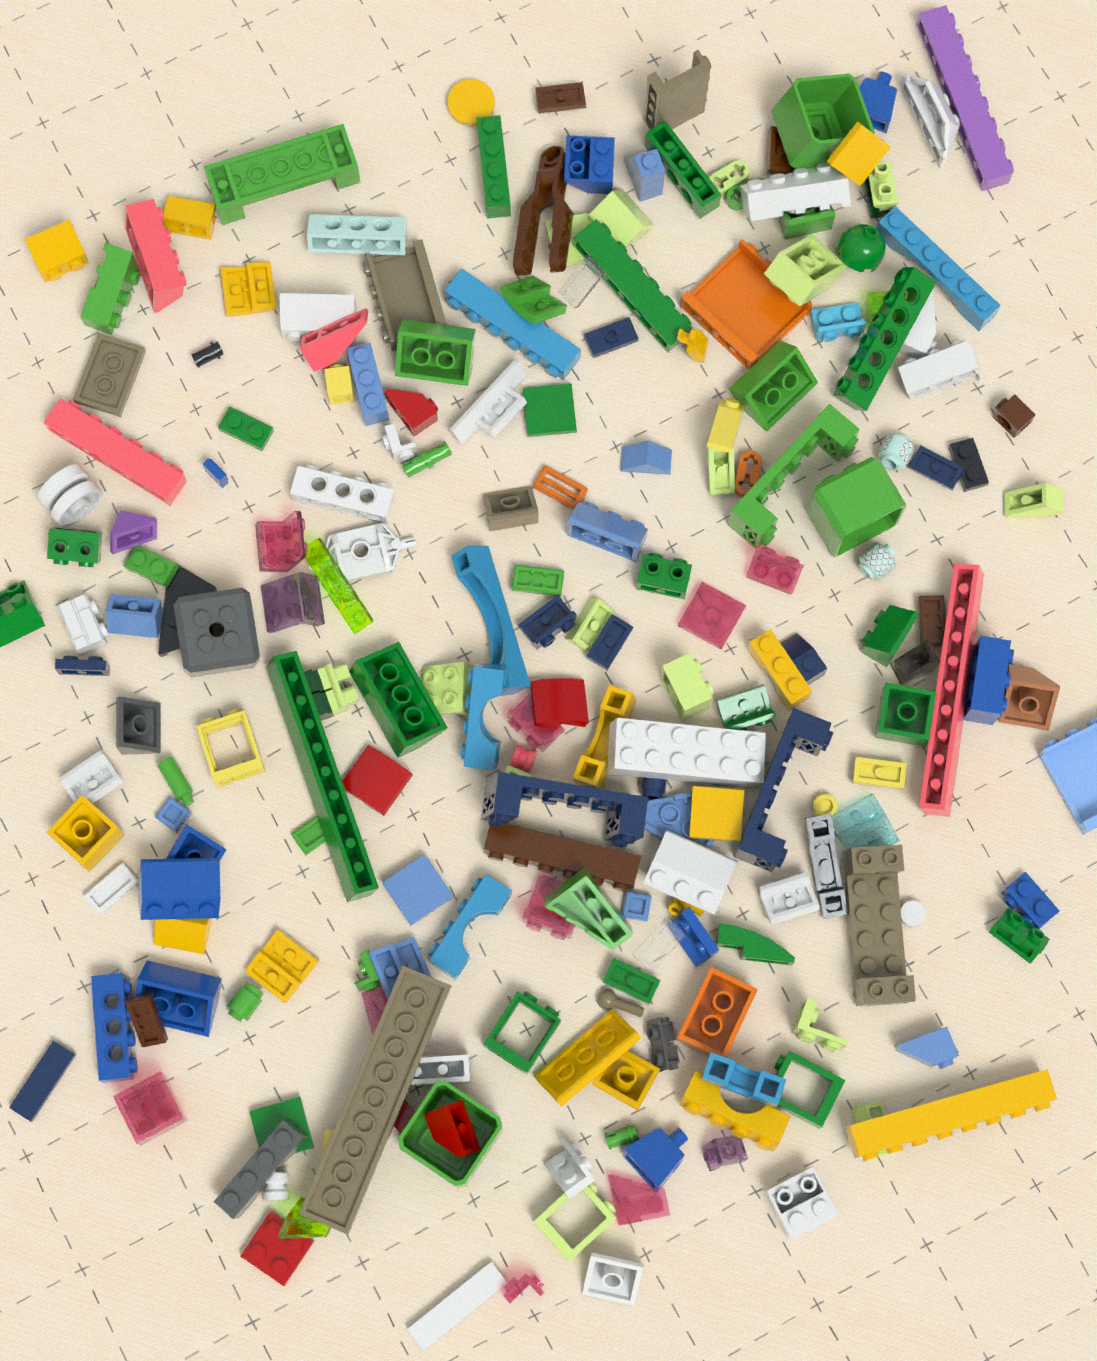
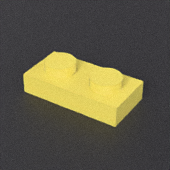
M855 757L852 783L903 790L906 763Z

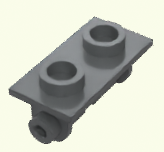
M657 1017L647 1021L646 1034L651 1043L652 1064L660 1068L659 1072L678 1069L680 1060L677 1045L668 1046L667 1041L675 1040L672 1021H669V1017Z

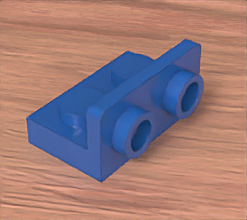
M1026 872L1001 892L1004 895L1003 901L1012 910L1015 908L1023 919L1035 928L1040 929L1059 912V909Z
M690 907L682 911L679 917L668 924L669 930L695 967L700 966L718 953L719 948Z

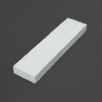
M490 1262L407 1330L424 1351L505 1286L507 1281L494 1264Z

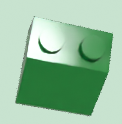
M889 605L886 611L881 609L874 620V623L877 624L874 631L868 630L861 641L864 644L861 653L887 668L919 613Z

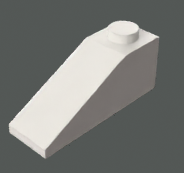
M933 290L899 351L912 358L920 359L926 357V354L934 350L937 342L933 341L936 334Z

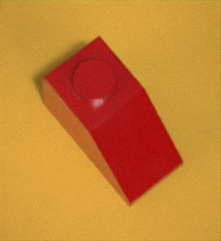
M395 389L384 391L385 400L414 437L438 421L437 411L439 409L431 398L427 400L423 393Z
M463 1100L442 1106L424 1115L433 1140L459 1158L481 1151Z

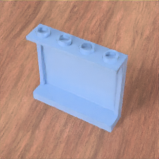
M1097 718L1088 722V727L1081 731L1079 728L1069 731L1065 734L1066 738L1059 742L1056 739L1043 745L1044 750L1038 755L1082 835L1097 828Z

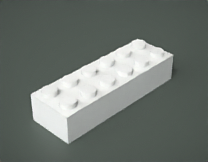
M616 718L609 725L607 774L756 788L764 783L766 733Z

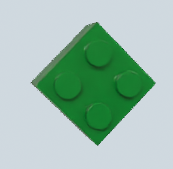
M885 683L881 691L874 738L925 747L930 736L936 691Z

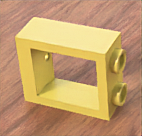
M231 710L225 714V717L219 719L210 717L202 720L201 724L196 726L214 784L217 788L266 772L245 710ZM243 724L254 759L218 771L207 735Z

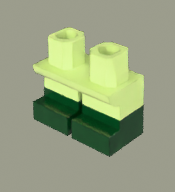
M879 162L864 181L866 196H868L867 202L870 218L884 217L895 206L897 207L898 204L891 162Z
M330 663L314 671L312 669L304 671L321 721L348 711L347 706L359 700L355 686L344 690L340 689V682L351 679L347 664L332 667Z

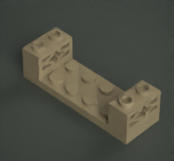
M902 845L851 847L843 852L856 1007L916 1002L914 975L906 976L898 885V873L905 871Z

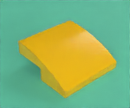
M270 262L246 263L245 267L220 268L219 274L225 317L262 313L277 308Z
M277 929L263 950L258 952L244 972L283 1003H286L320 960L284 931Z

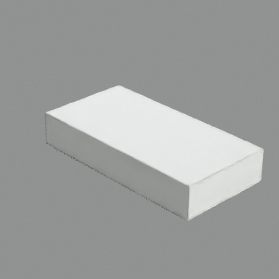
M122 862L84 894L83 897L102 916L139 884V880Z

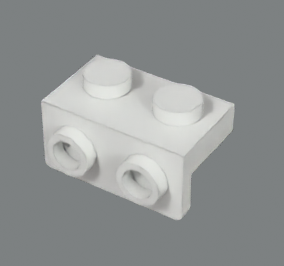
M98 751L59 778L60 783L74 803L83 795L93 804L123 783L102 751Z
M808 872L793 874L789 878L776 882L772 881L759 888L761 903L771 925L820 910L819 902L810 884Z

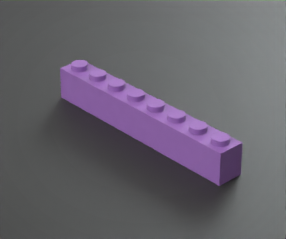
M947 5L919 13L916 23L942 92L949 99L950 110L959 119L960 127L958 133L981 191L1008 184L1014 173L1012 161L1010 159L1007 160L1005 155L1004 141L998 137L996 121L994 117H990L988 112V100L981 94L980 80L977 75L973 74L972 60L970 55L964 51L963 37L960 33H957L953 13H949Z

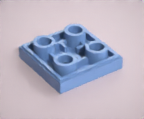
M425 854L382 882L410 926L454 898Z

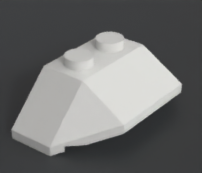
M908 74L904 75L900 89L938 167L942 168L945 165L960 127L959 119L956 114H952L949 99L945 93H942L938 85L926 79Z

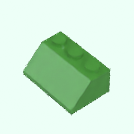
M780 340L729 388V391L734 399L740 401V404L745 405L744 411L763 430L768 431L818 381L799 349Z

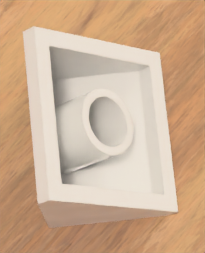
M591 1252L582 1294L634 1306L644 1264Z

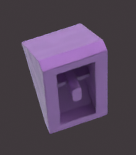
M120 510L110 532V552L116 554L157 539V519Z

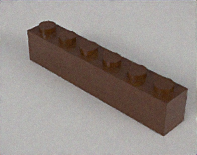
M508 823L504 824L503 827L489 826L484 846V853L488 854L489 859L495 861H503V858L513 860V864L520 867H528V864L538 866L537 870L550 874L553 873V870L563 872L562 876L566 878L572 877L585 867L599 886H602L603 883L613 885V889L627 892L628 889H634L641 859L639 855Z

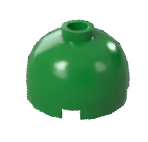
M856 224L850 226L842 233L836 243L835 250L836 252L839 250L841 254L839 259L849 268L858 272L871 269L870 272H873L879 267L884 258L886 243L876 228L870 225Z

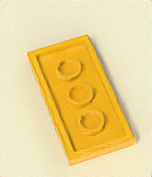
M611 1009L533 1077L562 1107L637 1043L641 1037L616 1011Z

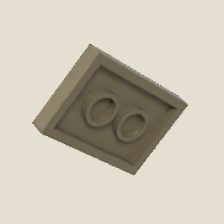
M98 333L73 401L76 404L121 417L146 353L145 348Z

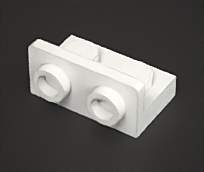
M562 1137L559 1140L565 1149L546 1162L544 1166L570 1199L594 1182L595 1179L589 1172L593 1169L592 1165L584 1155L580 1158L582 1153L574 1142L569 1144Z

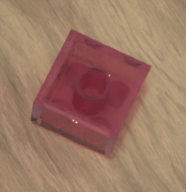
M161 1071L113 1096L138 1145H143L188 1121L165 1074Z

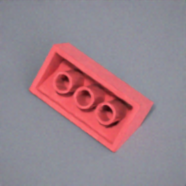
M154 199L125 206V230L141 272L154 313H157L182 297L184 286H187L183 271L179 272L177 264H179L176 250H171L169 243L172 240L169 229H164L163 227L164 215L162 209L156 206Z

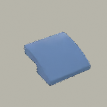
M415 937L394 945L392 943L368 953L387 999H389L402 965L431 977Z

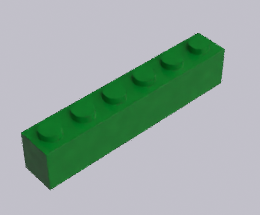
M595 219L574 236L572 245L666 352H670L681 343L677 340L679 329H683L686 333H690L691 329H693L690 319L685 314H680L676 310L674 301L669 296H664L661 293L658 283L652 277L648 278L642 265L636 259H631L627 254L628 251L624 244L620 241L616 242L611 236L612 233L608 226Z

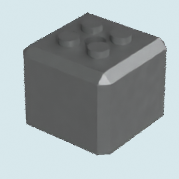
M242 587L178 597L173 605L184 673L192 678L250 669L256 666L260 659L250 592ZM214 623L222 624L224 627L223 635L220 637L212 636L209 632L210 626Z

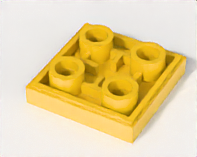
M857 122L834 150L827 162L861 186L891 147Z
M693 786L689 838L741 842L744 790Z

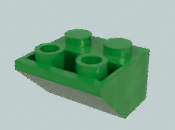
M25 581L13 583L6 590L0 592V647L45 626L42 615Z

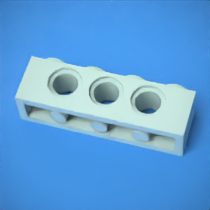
M309 214L307 229L308 252L371 253L380 255H405L407 217Z

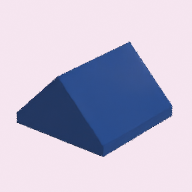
M185 824L165 859L219 858L221 860L227 849Z

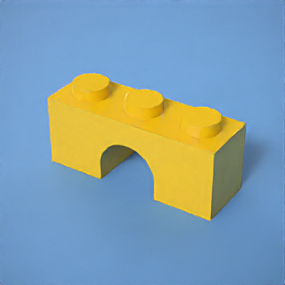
M771 629L749 642L747 650L759 668H764L775 685V692L788 711L810 698L813 691Z

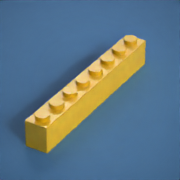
M1048 1069L853 1124L845 1127L854 1158L862 1156L863 1161L879 1157L877 1152L887 1149L888 1154L903 1150V1144L912 1142L913 1147L928 1143L927 1137L936 1135L937 1139L940 1140L953 1136L952 1130L961 1128L962 1133L977 1129L976 1123L985 1121L988 1126L1002 1122L1001 1116L1010 1114L1011 1119L1026 1115L1025 1109L1034 1107L1036 1112L1050 1108L1049 1102L1057 1100V1096Z

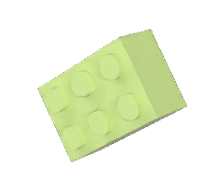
M811 234L779 252L764 274L774 286L787 294L790 301L802 306L832 288L847 266Z

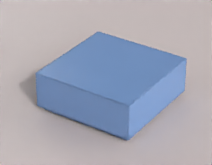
M170 797L155 818L177 833L192 812Z
M627 891L622 915L627 919L647 922L652 896Z

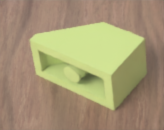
M1042 483L1004 492L1005 517L1044 518L1064 513L1063 489L1048 483Z

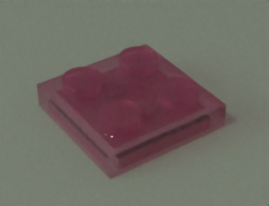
M702 582L678 623V627L722 650L744 612L746 605Z

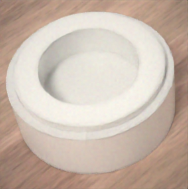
M912 900L902 905L901 919L904 925L917 927L925 920L926 910L920 902Z

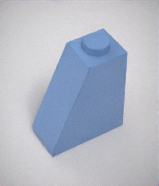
M657 149L646 150L624 158L640 202L663 195L665 168Z

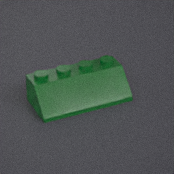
M400 642L387 646L354 662L349 673L397 758L422 747L447 730V725Z

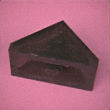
M926 640L892 661L890 665L900 685H904L935 671L940 664V660L930 640Z

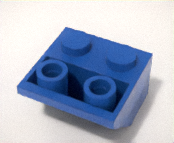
M566 135L564 182L586 193L609 194L613 187L615 138Z

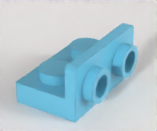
M859 302L815 309L810 312L816 341L830 342L842 336L854 338L864 333L866 321L862 319Z

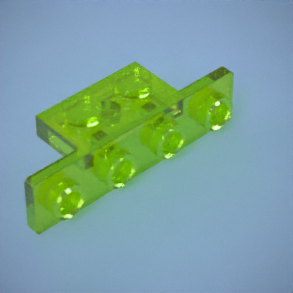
M321 538L315 539L301 550L302 555L352 632L357 634L373 623V618Z

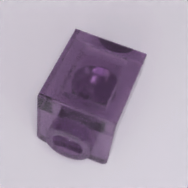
M735 1135L713 1139L702 1147L703 1157L709 1171H715L722 1166L742 1163L748 1160L742 1139Z

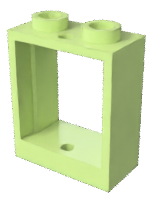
M593 1183L582 1191L604 1214L606 1219L574 1249L565 1242L546 1220L569 1199L565 1193L533 1221L568 1262L616 1219L613 1215L616 1209L607 1199L602 1202L596 1196L599 1190Z

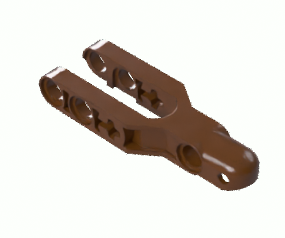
M560 146L549 147L541 153L534 192L520 209L513 256V269L517 276L530 275L532 273L540 215L545 208L554 205L551 223L553 232L551 243L548 244L550 250V272H564L566 269L574 213L565 201L567 183L564 182L566 153Z

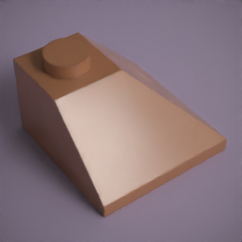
M1009 664L1007 673L1011 674L1009 688H1005L1004 698H1007V707L1005 713H1002L1001 718H998V722L1049 731L1060 685L1034 668Z

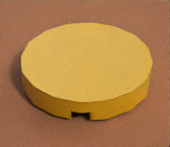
M466 79L458 82L451 88L448 95V110L451 117L458 123L477 126V117L492 116L495 96L486 83L477 79Z

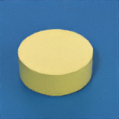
M820 794L812 803L814 816L831 813V816L834 817L838 810V803L830 794Z

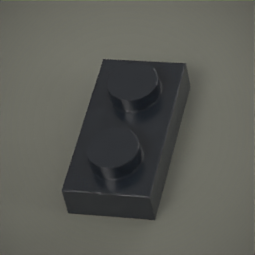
M974 438L950 444L948 448L953 462L965 469L960 477L964 492L987 486L989 480Z

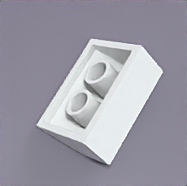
M280 293L279 296L282 337L291 342L301 341L302 336L357 312L354 295Z
M666 830L643 884L715 915L738 861Z

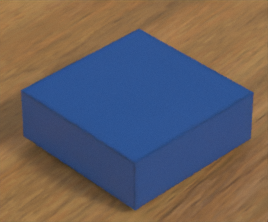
M208 458L203 463L205 472L221 488L229 483L226 473L212 459Z

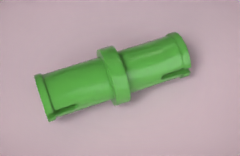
M443 441V443L428 451L422 450L420 455L401 465L408 478L426 468H433V464L451 456L452 453L447 443Z

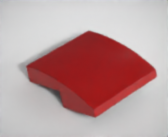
M550 678L531 681L530 690L534 726L559 729L561 724L586 727L589 723L583 679Z
M368 745L342 783L347 793L385 816L413 774L388 756Z

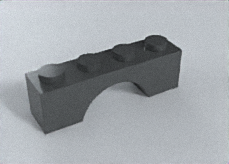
M290 1119L282 1120L214 1200V1203L232 1219L240 1218L256 1200L259 1192L271 1176L295 1154L309 1136Z

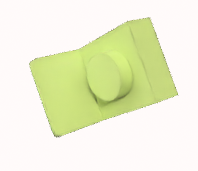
M708 447L706 463L709 471L710 495L735 493L734 448H732L731 453Z

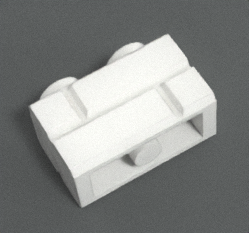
M81 595L58 605L74 648L79 656L107 645L105 637L109 636L104 622L99 623L96 615L100 612L94 599L90 601L87 595Z

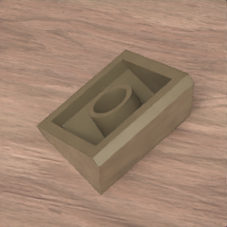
M532 486L483 494L489 531L538 523V507Z

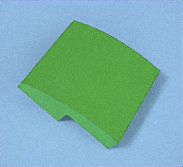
M535 276L503 285L500 288L502 295L511 307L531 324L557 317L566 312L567 305L549 295L551 286Z

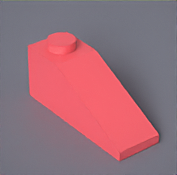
M367 308L302 336L299 349L314 372L330 368L339 359L367 324Z

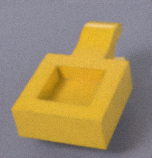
M679 329L677 340L686 344V351L694 362L704 363L709 342L708 338L701 330L691 329L690 333H686L683 329Z

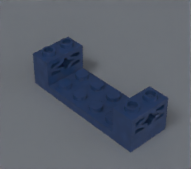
M793 708L734 858L769 872H773L775 867H781L788 852V849L784 848L786 840L762 831L768 814L764 813L765 808L770 810L777 794V790H774L773 787L774 785L779 787L787 768L782 766L783 762L788 763L794 748L814 756H818L821 750L826 751L834 733L829 730L831 722Z
M499 771L486 779L481 820L488 821L490 826L503 827L504 824L510 823V821L519 817L521 800L531 801L532 798L542 799V803L548 805H556L557 802L566 803V807L572 809H581L584 806L590 807L591 811L595 813H606L607 810L604 841L612 842V846L627 847V844H634L635 841L644 837L648 797Z

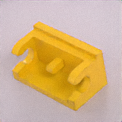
M168 196L163 211L164 229L168 228L170 233L211 240L216 222V216H214L216 204Z

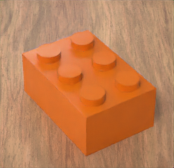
M710 967L676 1041L707 1056H710L712 1052L727 1057L758 989Z

